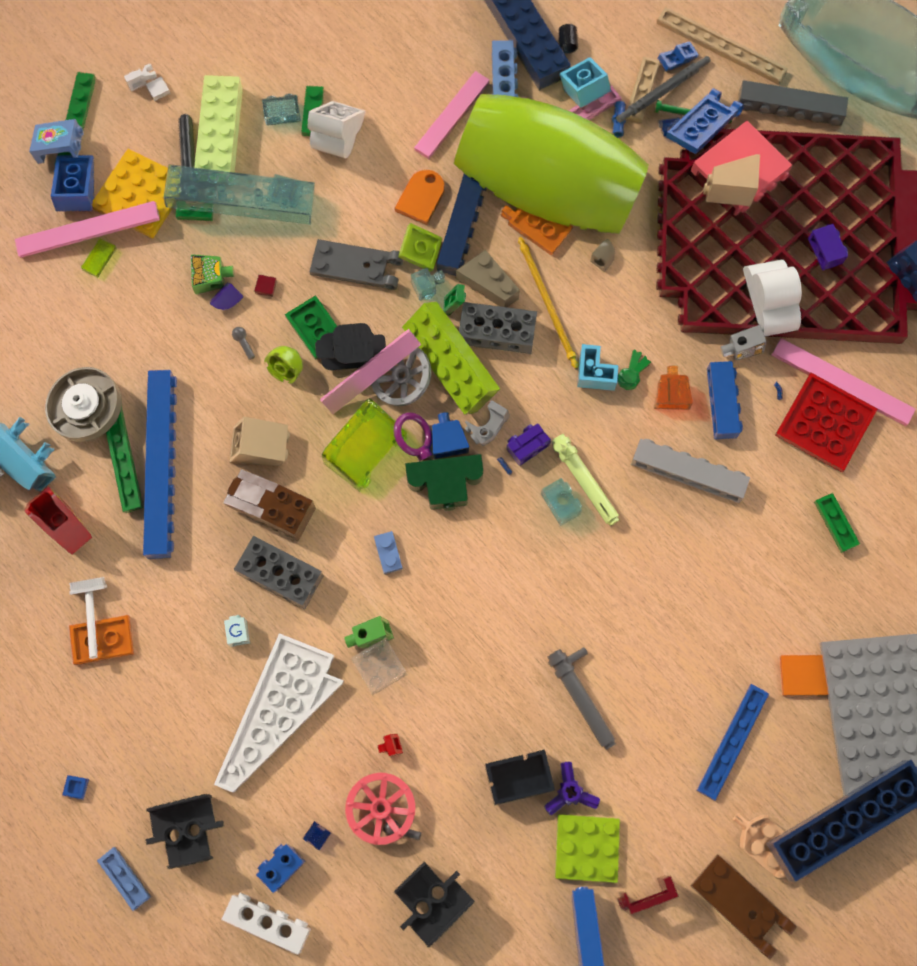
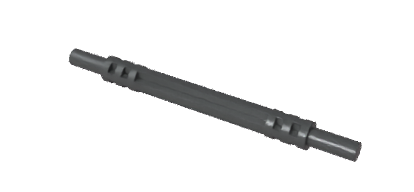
M706 56L697 63H692L631 104L626 111L616 117L617 121L621 123L631 115L634 116L698 73L700 68L710 62V58Z

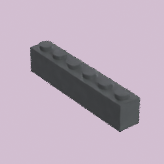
M743 80L739 90L738 102L744 104L743 110L745 111L751 110L763 114L769 113L781 117H793L799 120L805 119L831 125H842L847 114L848 97Z

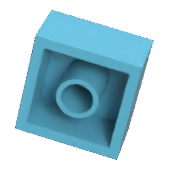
M591 57L560 73L564 91L580 108L611 92L608 74Z

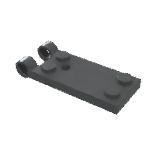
M317 239L309 272L310 275L396 290L399 279L392 275L384 276L387 263L402 265L403 259L398 257L400 251L396 250L388 252ZM369 263L370 267L365 268L364 264Z

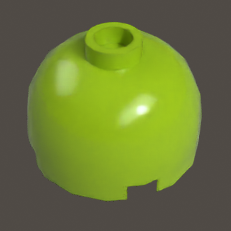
M288 346L274 348L264 360V363L267 361L268 372L281 382L284 379L289 381L288 383L290 384L295 382L303 369V361L298 351Z

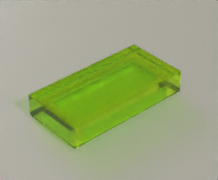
M99 238L81 266L82 271L98 278L117 249L116 246Z

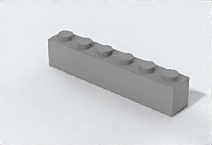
M640 439L631 465L737 503L743 500L750 477L746 476L743 472H733L728 470L726 466L711 464L706 459L691 457L687 452H677L666 445H657L650 439Z

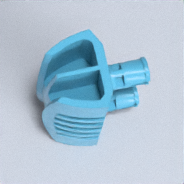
M19 417L10 429L5 424L0 423V467L24 488L42 491L56 478L55 474L44 462L55 449L50 448L51 445L44 442L42 447L34 454L19 439V435L29 426V423H26L22 417Z

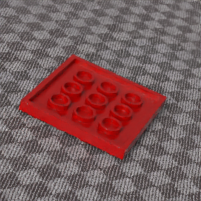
M810 372L775 436L843 473L878 408Z

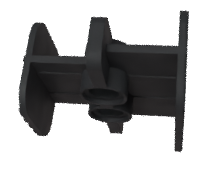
M365 323L338 325L333 333L324 334L315 343L316 356L318 359H321L323 367L327 370L360 368L386 347L385 336L382 334L374 335L371 332V328Z
M196 795L146 809L150 815L153 833L152 838L145 839L146 845L165 841L169 863L167 869L181 868L213 859V856L210 854L206 831L223 827L224 823L223 821L215 822L211 802L212 795ZM194 824H197L200 828L199 834L196 836L191 834V827ZM174 829L179 832V838L176 841H172L170 838V834Z
M423 862L393 891L413 913L400 928L404 931L410 926L428 948L475 902L455 880L460 873L456 871L443 883L426 862ZM439 886L444 890V896L441 899L433 897L432 890L434 887ZM419 902H426L428 904L429 910L427 913L420 914L417 911V904Z

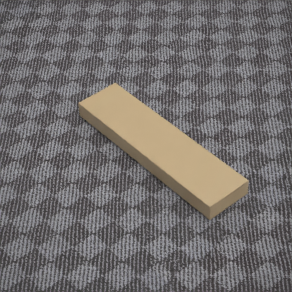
M643 57L629 106L652 91L660 61ZM646 108L634 116L631 115L627 120L642 123Z

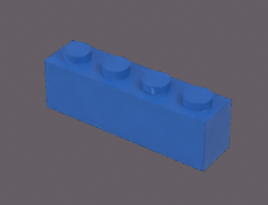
M733 361L710 362L707 367L714 440L737 439L743 430L742 421H739L741 406L740 403H737L739 389L738 385H735L737 371L736 368H733Z

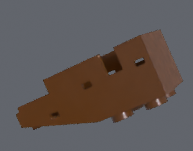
M242 469L238 476L233 479L223 502L224 505L246 515L247 518L277 532L279 530L285 536L295 541H299L316 509L313 500Z

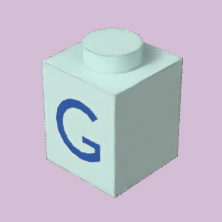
M235 615L229 617V620L224 621L227 644L230 647L250 644L247 620L244 617Z

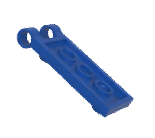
M713 88L667 132L666 138L697 154L734 117H738L741 114L744 104L737 100L730 107L720 103L719 100L722 92Z

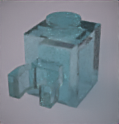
M425 268L410 275L411 284L419 301L431 299L436 294V285L445 282V275L442 270L431 276L428 268Z

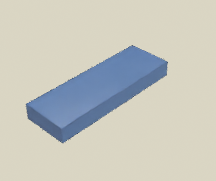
M113 847L97 860L132 911H135L151 898L116 847Z

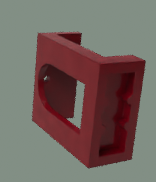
M668 875L658 877L657 880L662 891L630 903L626 892H618L620 897L617 900L621 910L632 915L679 897L672 877Z

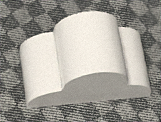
M331 101L309 111L310 147L347 158L352 151L356 134L363 123L365 110Z
M784 260L745 266L743 272L758 325H761L764 336L798 330L801 324L799 303L801 301L802 289L797 270L794 267H788Z

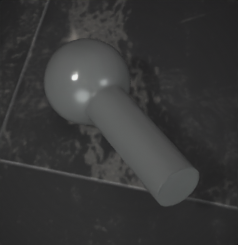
M235 327L232 330L233 339L239 341L249 360L255 358L246 340V330L243 327Z
M394 820V822L400 829L401 826H399L398 822ZM386 822L383 827L384 833L387 836L394 834V831ZM409 829L404 836L420 840L422 833Z

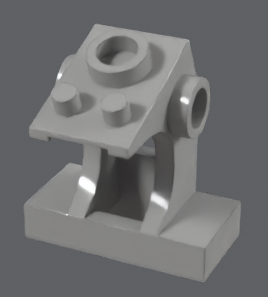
M492 400L487 406L490 411V420L486 425L477 427L465 421L467 425L465 427L468 433L472 431L471 438L476 444L481 443L482 446L495 439L503 424L510 417L506 408Z

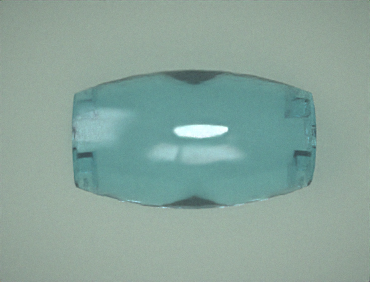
M789 0L785 3L780 15V28L801 55L822 75L865 102L905 117L917 119V15L893 0Z

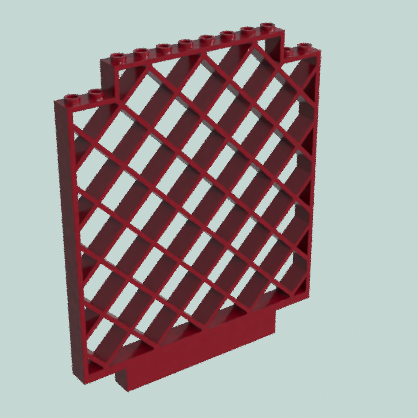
M723 128L703 147L704 151L692 161L689 159V150L684 147L680 151V158L664 157L662 164H659L658 175H661V180L658 182V191H661V196L658 197V207H661V213H658L657 223L660 224V229L657 231V240H660V246H657V257H660V262H657L656 273H659L656 290H659V297L678 298V308H681V314L678 315V325H681V332L733 335L757 326L751 325L754 321L758 323L752 301L742 292L747 286L746 279L736 286L719 270L732 257L743 268L755 265L756 263L742 249L756 238L772 254L764 263L784 260L788 267H794L797 270L800 282L819 299L806 311L799 305L801 324L805 328L800 327L796 331L765 337L902 344L908 338L907 310L917 311V302L913 299L908 289L902 285L896 274L877 256L887 246L891 245L892 258L903 248L917 240V170H902L900 138L757 130L771 144H781L793 155L788 159L792 166L797 161H800L816 176L804 187L791 175L784 181L780 180L779 182L793 194L782 206L765 192L759 202L771 215L760 225L746 212H740L735 216L734 212L736 209L733 205L722 203L719 204L727 212L713 222L697 207L706 200V195L703 192L691 201L675 186L687 175H690L704 189L707 179L701 173L695 176L691 172L694 162L735 129ZM815 146L826 147L837 159L825 168L809 151ZM858 149H869L881 161L869 170L853 153ZM842 163L860 179L849 189L831 174ZM886 165H888L889 187L875 175ZM667 170H680L670 180H667ZM819 182H822L838 197L827 208L809 193ZM864 184L883 200L872 211L854 195ZM667 194L682 208L670 220H667ZM798 200L817 216L805 227L787 212ZM842 203L846 204L861 218L850 230L832 214ZM887 205H890V228L876 215ZM688 214L705 230L692 242L675 227ZM732 217L749 232L737 244L720 229ZM776 219L795 235L782 247L765 231ZM821 221L826 226L834 224L835 229L840 233L842 244L845 243L863 260L851 271L843 264L829 268L841 279L829 291L810 274L819 265L818 259L814 260L804 269L787 252L800 240L814 253L808 240L809 232ZM865 224L884 240L873 252L854 235ZM666 234L682 248L668 262L666 261ZM709 236L727 251L714 264L697 248ZM687 255L705 271L691 284L674 268ZM866 265H869L886 281L875 293L855 276ZM666 275L678 287L666 286ZM709 277L728 293L714 306L696 290ZM844 284L864 301L852 314L833 296ZM890 286L893 287V311L878 298ZM688 297L705 313L696 322L687 321ZM732 298L750 315L742 324H731L719 312ZM824 304L842 322L835 329H824L810 314ZM869 306L888 325L880 332L869 331L856 316ZM710 318L714 323L706 321ZM845 326H847L850 330H842V329H843ZM891 328H894V332H888V331H889Z

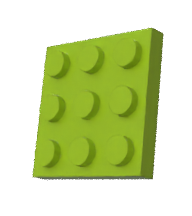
M558 814L555 878L618 883L620 819Z

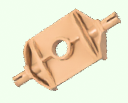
M737 813L733 820L742 827L740 848L774 877L781 878L785 876L771 851L767 852L764 847L767 840H772L785 831L770 820L768 815H762L749 821Z

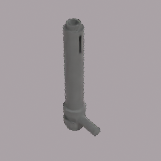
M583 647L567 656L565 652L563 653L559 649L547 657L549 659L548 663L555 669V675L563 682L601 747L607 750L616 744L614 741L615 737L574 672L575 668L572 665L573 662L584 657L588 652Z

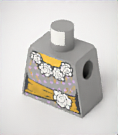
M757 325L733 334L730 337V343L720 348L723 357L733 354L735 360L763 354L767 341L761 325Z

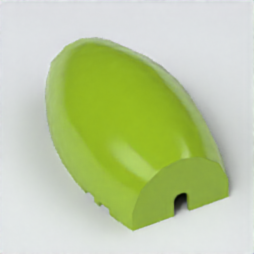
M481 94L476 101L462 134L453 163L469 178L473 177L484 189L485 187L488 188L498 198L532 215L565 226H579L583 230L590 228L597 229V232L620 234L631 212L649 164L616 136L573 112L527 98Z

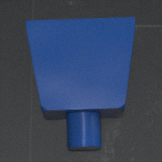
M448 412L438 414L439 423L432 425L433 458L439 459L469 453V444L459 420L450 421Z

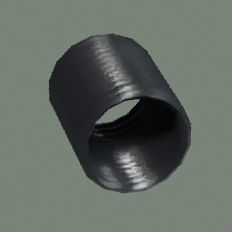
M573 24L560 26L558 29L559 46L564 53L575 52L578 49L577 27Z

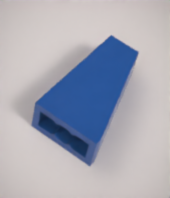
M578 887L575 891H572L571 897L579 966H604L594 890L588 889V887Z

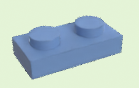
M393 532L374 536L384 574L402 570Z

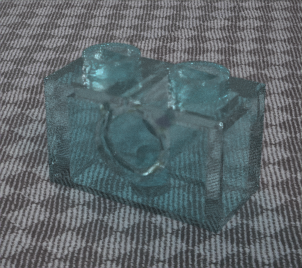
M562 478L541 490V496L560 526L579 516L582 511L579 499H574L569 483L564 482ZM565 498L568 503L562 505L558 502V499Z

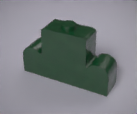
M481 454L405 463L408 487L414 492H420L427 487L431 510L444 509L445 511L454 510L455 507L466 506L468 504L466 482L470 485H477L483 479Z

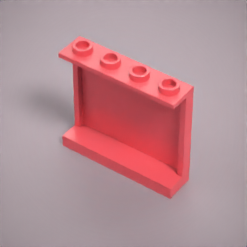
M746 121L694 162L691 172L695 176L701 173L707 179L708 174L712 173L715 166L759 154L758 190L752 201L753 203L754 201L758 202L766 191H772L776 187L777 182L787 179L790 175L789 171L792 164ZM733 205L736 209L734 215L746 212L750 206Z

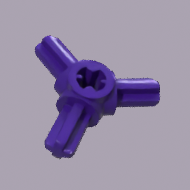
M562 762L560 767L563 783H560V789L557 791L558 795L545 804V810L548 814L553 815L564 805L569 806L572 803L577 805L578 802L597 809L600 798L584 792L583 787L579 786L578 781H575L572 762ZM570 787H572L573 792L576 793L575 797H567L568 793L565 792L566 788L570 789Z

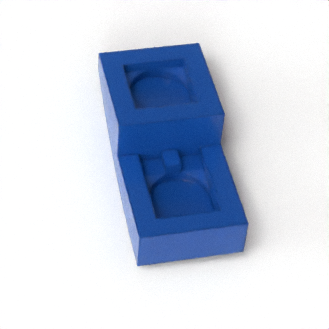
M691 42L676 45L674 50L660 53L657 59L667 72L694 60L699 54Z

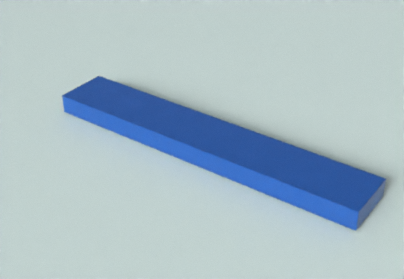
M753 684L749 685L696 791L716 801L769 693Z

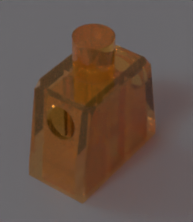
M668 366L667 374H662L658 380L654 409L690 410L693 400L688 376L678 375V366Z

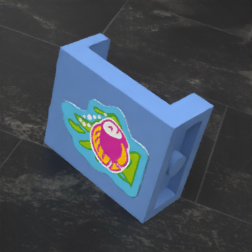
M75 119L37 124L34 128L29 152L37 164L44 163L47 154L70 152L73 158H78L83 129Z

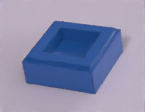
M67 775L62 795L84 799L89 779Z

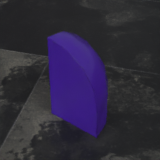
M227 282L212 298L210 305L216 309H230L244 296L231 283Z

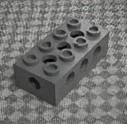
M464 302L459 333L469 346L531 354L537 311Z
M255 536L250 540L234 568V571L241 577L304 610L324 577L321 570ZM261 561H266L263 567H258ZM277 570H284L282 575L275 576ZM294 579H301L299 584L292 585Z

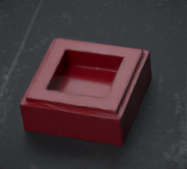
M258 274L254 290L255 294L273 297L277 278Z

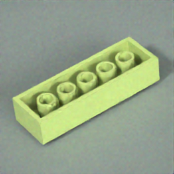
M204 75L194 172L198 181L216 180V182L234 183L243 92L240 77Z

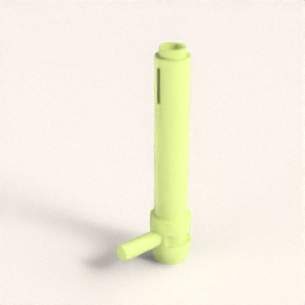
M564 434L556 437L551 443L553 444L552 448L554 451L559 453L560 460L568 466L605 523L610 526L620 520L618 518L619 514L577 454L578 451L575 446L570 444L571 440L569 437H566Z

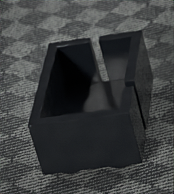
M545 749L527 753L525 760H523V755L484 765L488 782L493 783V786H490L494 806L555 791Z

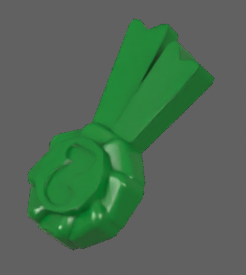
M635 349L632 351L629 367L623 368L617 378L618 385L625 390H633L638 386L640 382L639 373L651 363L650 360H647L646 356L638 363L642 352H637Z

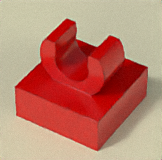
M398 734L383 736L385 743L377 745L379 753L388 752L389 756H397L403 753Z

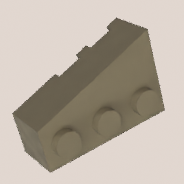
M486 250L456 270V280L467 284L472 290L485 295V298L500 307H508L519 299V288Z

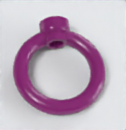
M411 412L400 415L394 424V437L398 446L408 455L417 456L419 461L431 456L432 432L426 420L420 415ZM407 420L417 422L424 431L425 442L418 449L408 446L402 437L401 428Z

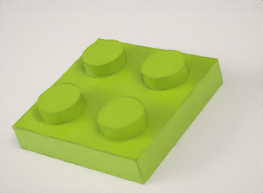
M410 223L407 226L398 257L431 272L434 269L443 238Z

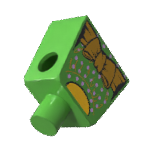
M191 255L192 288L195 294L221 289L224 286V278L234 277L233 266L223 267V262L219 256Z

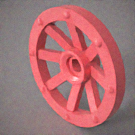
M373 773L360 779L350 790L345 806L346 819L351 830L363 841L375 845L390 844L403 837L410 829L416 811L415 799L408 785L397 776L389 773ZM381 780L380 795L377 799L367 784ZM387 781L401 789L386 800ZM361 789L372 801V804L354 802ZM405 794L408 809L391 807V804ZM379 805L385 807L384 812H378L377 808ZM353 808L369 810L371 813L356 823ZM390 813L407 815L400 829L391 818ZM376 818L374 836L368 835L361 830L363 826ZM383 819L389 824L394 834L380 837Z

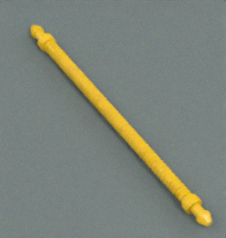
M519 237L520 251L523 253L544 304L551 316L550 318L567 353L566 357L571 361V366L576 369L578 368V361L575 359L576 354L573 352L556 310L548 296L549 294L529 252V246L525 244V240L522 237Z

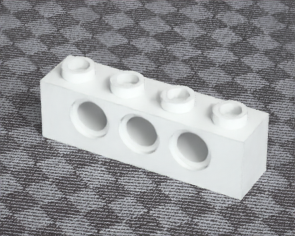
M243 893L232 895L221 920L297 955L301 953L311 930L307 927L308 923L297 918L296 921L290 920L287 913L277 910L275 913L269 910L270 906L258 901V904L250 901L251 897ZM247 907L251 908L254 913L251 920L244 917V910ZM265 916H269L272 919L273 924L271 928L263 926L262 921ZM284 925H288L292 929L289 937H285L281 933Z

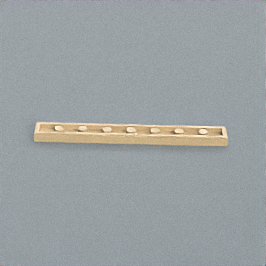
M666 7L657 19L656 24L778 85L788 68Z

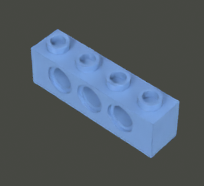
M513 40L492 41L493 95L518 97V94H515V89H518V78H514V74H517V63H514V59H517V48H513Z

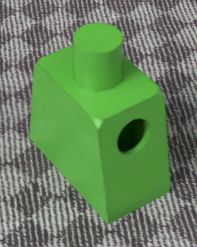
M381 616L352 627L353 634L344 637L348 648L357 645L363 649L394 639L388 620Z

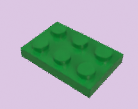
M315 295L284 315L316 360V341L320 340L326 333H333L337 325Z

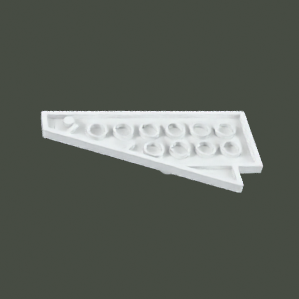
M282 634L278 635L214 785L234 793L343 685V680L327 674L335 657L333 654Z

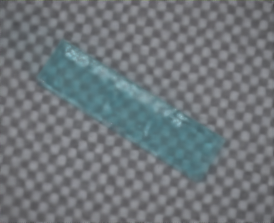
M169 164L163 198L165 206L169 208L311 225L315 182Z

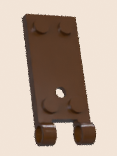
M718 854L690 885L769 960L777 952L773 946L763 939L771 927L776 923L788 935H791L797 928L790 919L784 916ZM752 910L756 912L755 919L749 917V912Z

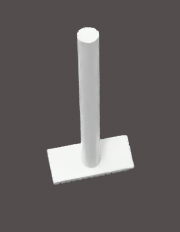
M104 577L69 583L70 595L85 592L90 659L97 658L93 591L107 588Z

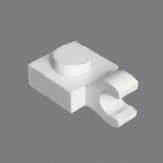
M151 64L145 65L142 72L139 69L124 76L130 91L146 85V81L157 77L155 71L148 73L153 70Z

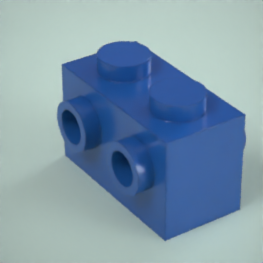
M280 844L273 851V858L270 861L266 859L257 868L259 872L256 876L272 893H276L306 862L289 844L284 846ZM286 855L289 856V862H288V863L285 861V856H286ZM271 871L274 872V877H273V878L270 877V872H271Z

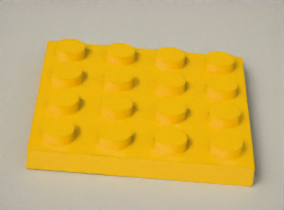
M127 149L94 198L92 207L94 210L105 215L155 201L160 220L132 227V229L153 239L174 208L177 200L181 197V174L133 150Z

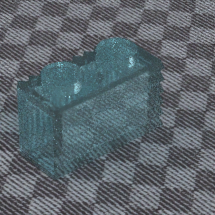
M289 93L282 97L268 96L262 99L264 119L267 126L301 121L297 95Z

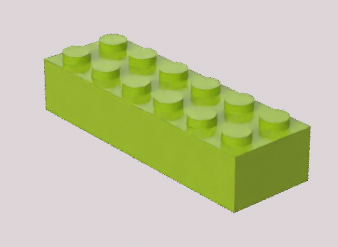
M438 302L424 303L402 326L404 331L409 329L421 343L418 348L427 355L431 369L464 415L477 413L500 390Z

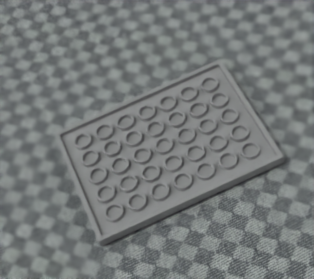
M917 634L821 642L820 649L828 688V701L843 796L901 761L911 759L917 767Z

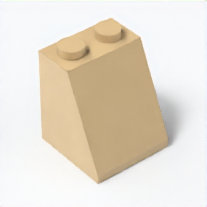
M756 154L715 166L712 173L708 174L707 183L704 185L703 194L706 195V202L751 206L758 190L760 155Z
M243 417L233 428L230 463L281 465L288 457V450L286 449V443H288L290 438L288 425Z

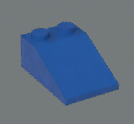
M72 155L56 157L51 190V199L56 211H92V202L94 200L93 155H78V158H73Z

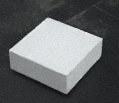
M162 77L146 84L154 101L170 94Z

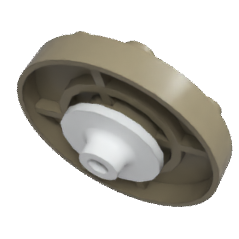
M81 367L73 369L61 376L51 387L45 404L47 420L57 433L68 440L75 442L94 440L105 434L116 422L122 405L121 392L116 382L105 372L97 368Z

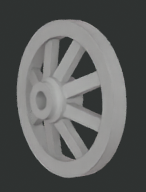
M416 348L410 353L406 365L401 360L398 366L390 369L392 375L381 376L371 386L375 394L382 401L390 405L405 406L417 401L425 393L431 379V365L427 355L420 348ZM418 356L422 365L411 370L415 358ZM422 372L421 382L418 383L413 379V376ZM395 381L384 393L380 383ZM410 383L416 390L407 396L408 384ZM401 385V398H391L390 396Z

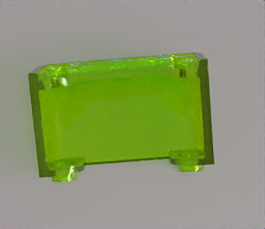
M370 398L367 399L322 453L324 465L359 492L362 488H367L371 483V472L393 446H398L394 437V424L396 421ZM401 428L402 437L406 441L407 431Z

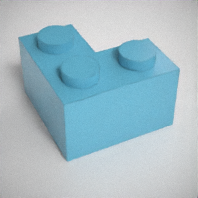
M582 344L577 387L615 391L618 365L600 364L601 346Z

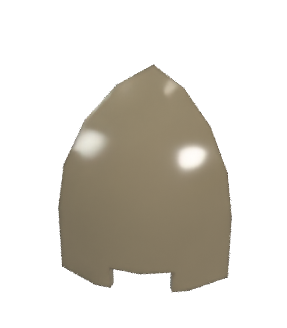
M609 239L604 240L596 248L590 262L604 272L612 264L615 257V249Z

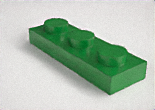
M306 86L302 136L311 135V130L308 129L309 111L323 105V86Z
M833 493L814 501L841 553L860 545Z

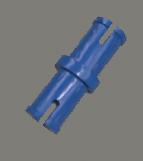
M617 101L614 104L615 109L612 117V134L617 138H621L624 135L626 119L619 123L616 117L625 111L626 104L623 101Z

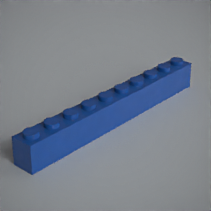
M171 370L148 371L143 555L147 559L171 558V552H174V542L171 541V533H174L172 515L175 513V506L172 503V496H175V486L172 484V478H175L176 473L175 466H173V459L176 458V450L173 448V441H176V431L173 430V423H176L177 420L176 412H174V405L177 404V396L174 394V387H177V377L173 375Z

